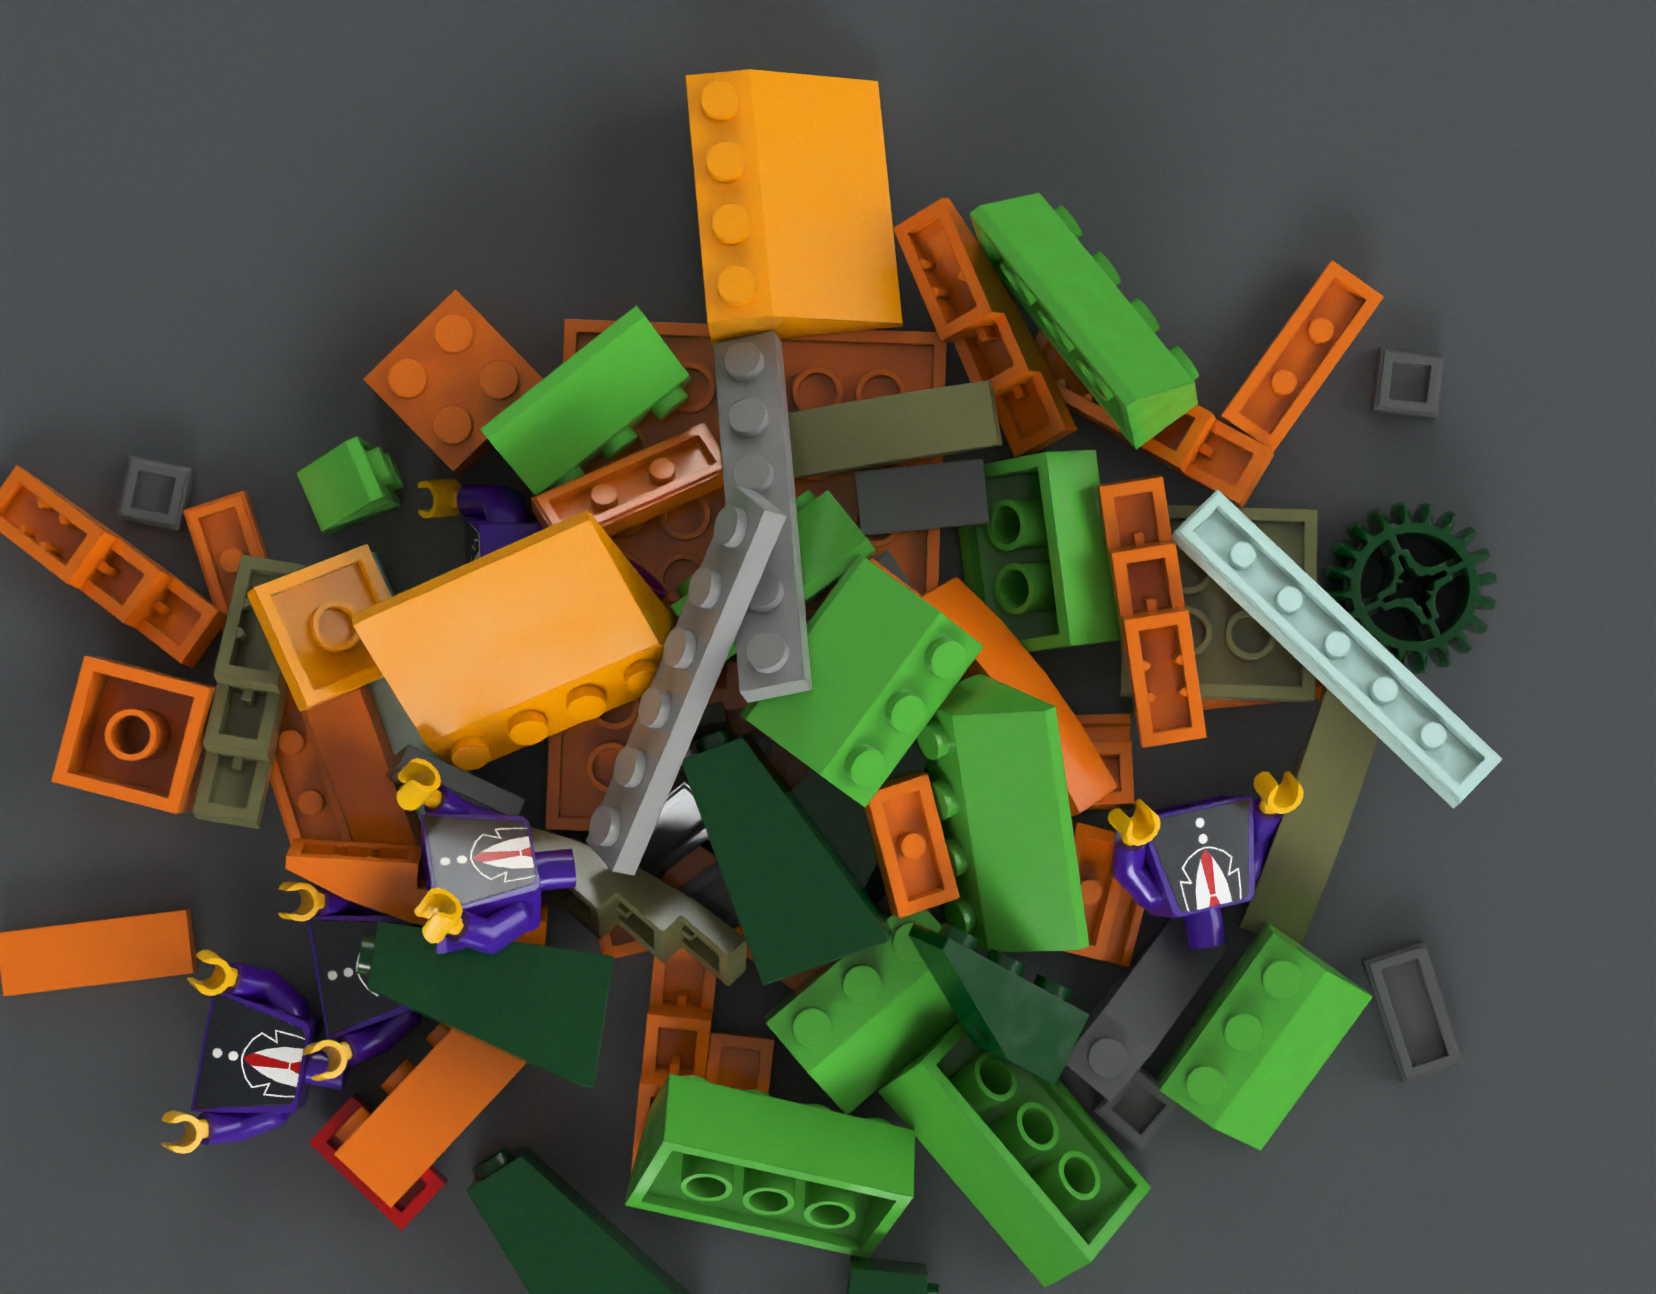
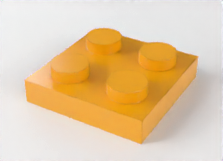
M368 544L254 587L246 593L299 712L384 677L352 625V614L391 597Z

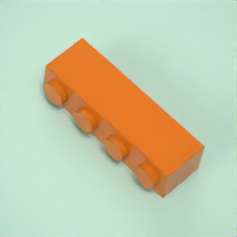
M439 1023L426 1038L434 1047L417 1066L407 1058L380 1086L389 1096L378 1108L370 1114L361 1106L337 1131L335 1136L343 1145L334 1155L392 1208L526 1064L525 1062Z

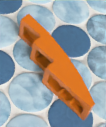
M942 197L893 227L941 342L954 343L970 383L986 380L992 381L998 420L1014 458L1035 454L1078 430L1053 375L1022 315L987 255L951 200Z
M1039 330L1034 340L1053 375L1068 410L1134 448ZM1199 405L1193 407L1136 449L1212 493L1219 490L1237 507H1244L1274 456L1271 448L1222 423L1215 418L1212 412Z
M16 465L0 487V532L65 583L80 589L122 623L137 629L178 662L194 668L226 623V613L127 540L24 468Z
M1154 475L1098 484L1096 486L1106 552L1141 747L1145 748L1207 738L1189 610L1184 604L1177 548L1171 535L1163 476Z
M957 576L924 594L922 599L942 612L984 646L959 681L981 673L1056 706L1071 816L1082 813L1117 788L1115 781L1082 724L1045 671L1004 622Z
M293 839L286 855L285 869L346 900L406 922L424 926L429 920L424 917H418L414 912V909L427 894L424 871H422L421 846ZM541 902L540 925L514 940L515 942L545 946L549 903Z
M683 948L679 949L665 963H662L656 956H654L642 1073L638 1091L631 1174L650 1106L668 1075H693L706 1079L717 977Z

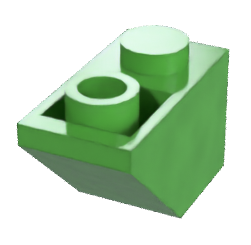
M358 436L343 442L297 472L321 532L329 535H335L402 506L395 490L404 487V482L391 453H384L380 446L375 447Z

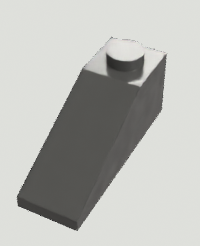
M1183 916L1168 918L1131 961L1130 967L1125 968L1088 1012L1090 1016L1066 1065L1108 1101L1112 1102L1154 1052L1228 948L1222 944L1204 949H1189Z

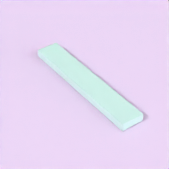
M1219 490L1214 492L1173 532L1172 540L1453 809L1500 763L1502 758Z

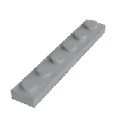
M775 330L713 344L725 506L734 485L757 491L787 516L735 637L739 692L748 703L812 690L782 342Z
M734 485L726 506L719 512L714 524V535L703 562L690 580L688 598L675 628L669 632L665 640L663 657L652 684L641 697L637 720L626 746L616 757L614 775L601 806L594 811L591 817L586 842L613 872L635 876L787 517L757 491Z

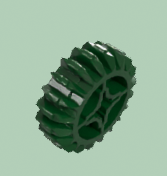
M1398 502L1392 505L1390 524L1385 514L1379 508L1373 509L1367 513L1371 533L1357 522L1351 523L1346 528L1348 536L1356 544L1355 548L1341 542L1334 543L1331 547L1333 555L1346 563L1344 568L1328 566L1323 569L1322 576L1324 578L1340 581V590H1332L1327 593L1336 602H1341L1342 607L1402 664H1404L1405 656L1407 655L1408 664L1413 674L1426 672L1428 665L1427 653L1437 667H1447L1451 664V656L1446 644H1449L1460 654H1467L1472 649V646L1462 630L1466 629L1471 633L1483 634L1488 628L1482 619L1473 614L1475 609L1492 610L1496 605L1495 599L1479 595V586L1496 583V574L1491 572L1478 574L1475 566L1476 563L1486 561L1490 557V552L1487 548L1468 552L1465 546L1474 539L1476 531L1472 527H1467L1453 536L1450 532L1455 524L1456 514L1451 511L1444 512L1437 519L1436 523L1432 525L1433 510L1431 504H1419L1411 521L1406 503ZM1396 536H1410L1422 539L1436 547L1447 560L1430 567L1422 566L1413 559L1408 549L1402 550ZM1379 547L1383 556L1379 560L1383 570V580L1376 591L1362 599L1360 591L1362 571L1369 556ZM1401 573L1406 579L1416 577L1420 579L1434 575L1432 580L1421 584V592L1413 593L1419 597L1417 603L1412 598H1395L1383 602L1384 597L1397 592L1396 585L1404 583L1398 579ZM1455 578V604L1449 618L1439 629L1435 622L1439 618L1435 606L1436 594L1443 585ZM1389 609L1396 610L1404 616L1409 627H1416L1421 640L1413 642L1392 637L1378 628L1370 617Z

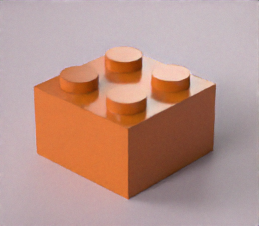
M455 289L363 380L453 472L463 478L494 447L480 429L543 380V378Z
M84 656L51 782L174 814L192 812L206 755L203 740L216 686L105 657Z

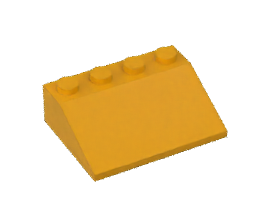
M753 69L685 75L707 323L711 344L775 330L779 338L903 327L878 81Z
M588 510L351 615L353 627L424 743L440 760L466 772L479 769L491 761L528 745L537 744L549 736L584 721L595 719L607 711L642 697L644 692L650 688L660 665L665 640L669 632L676 626L674 616Z

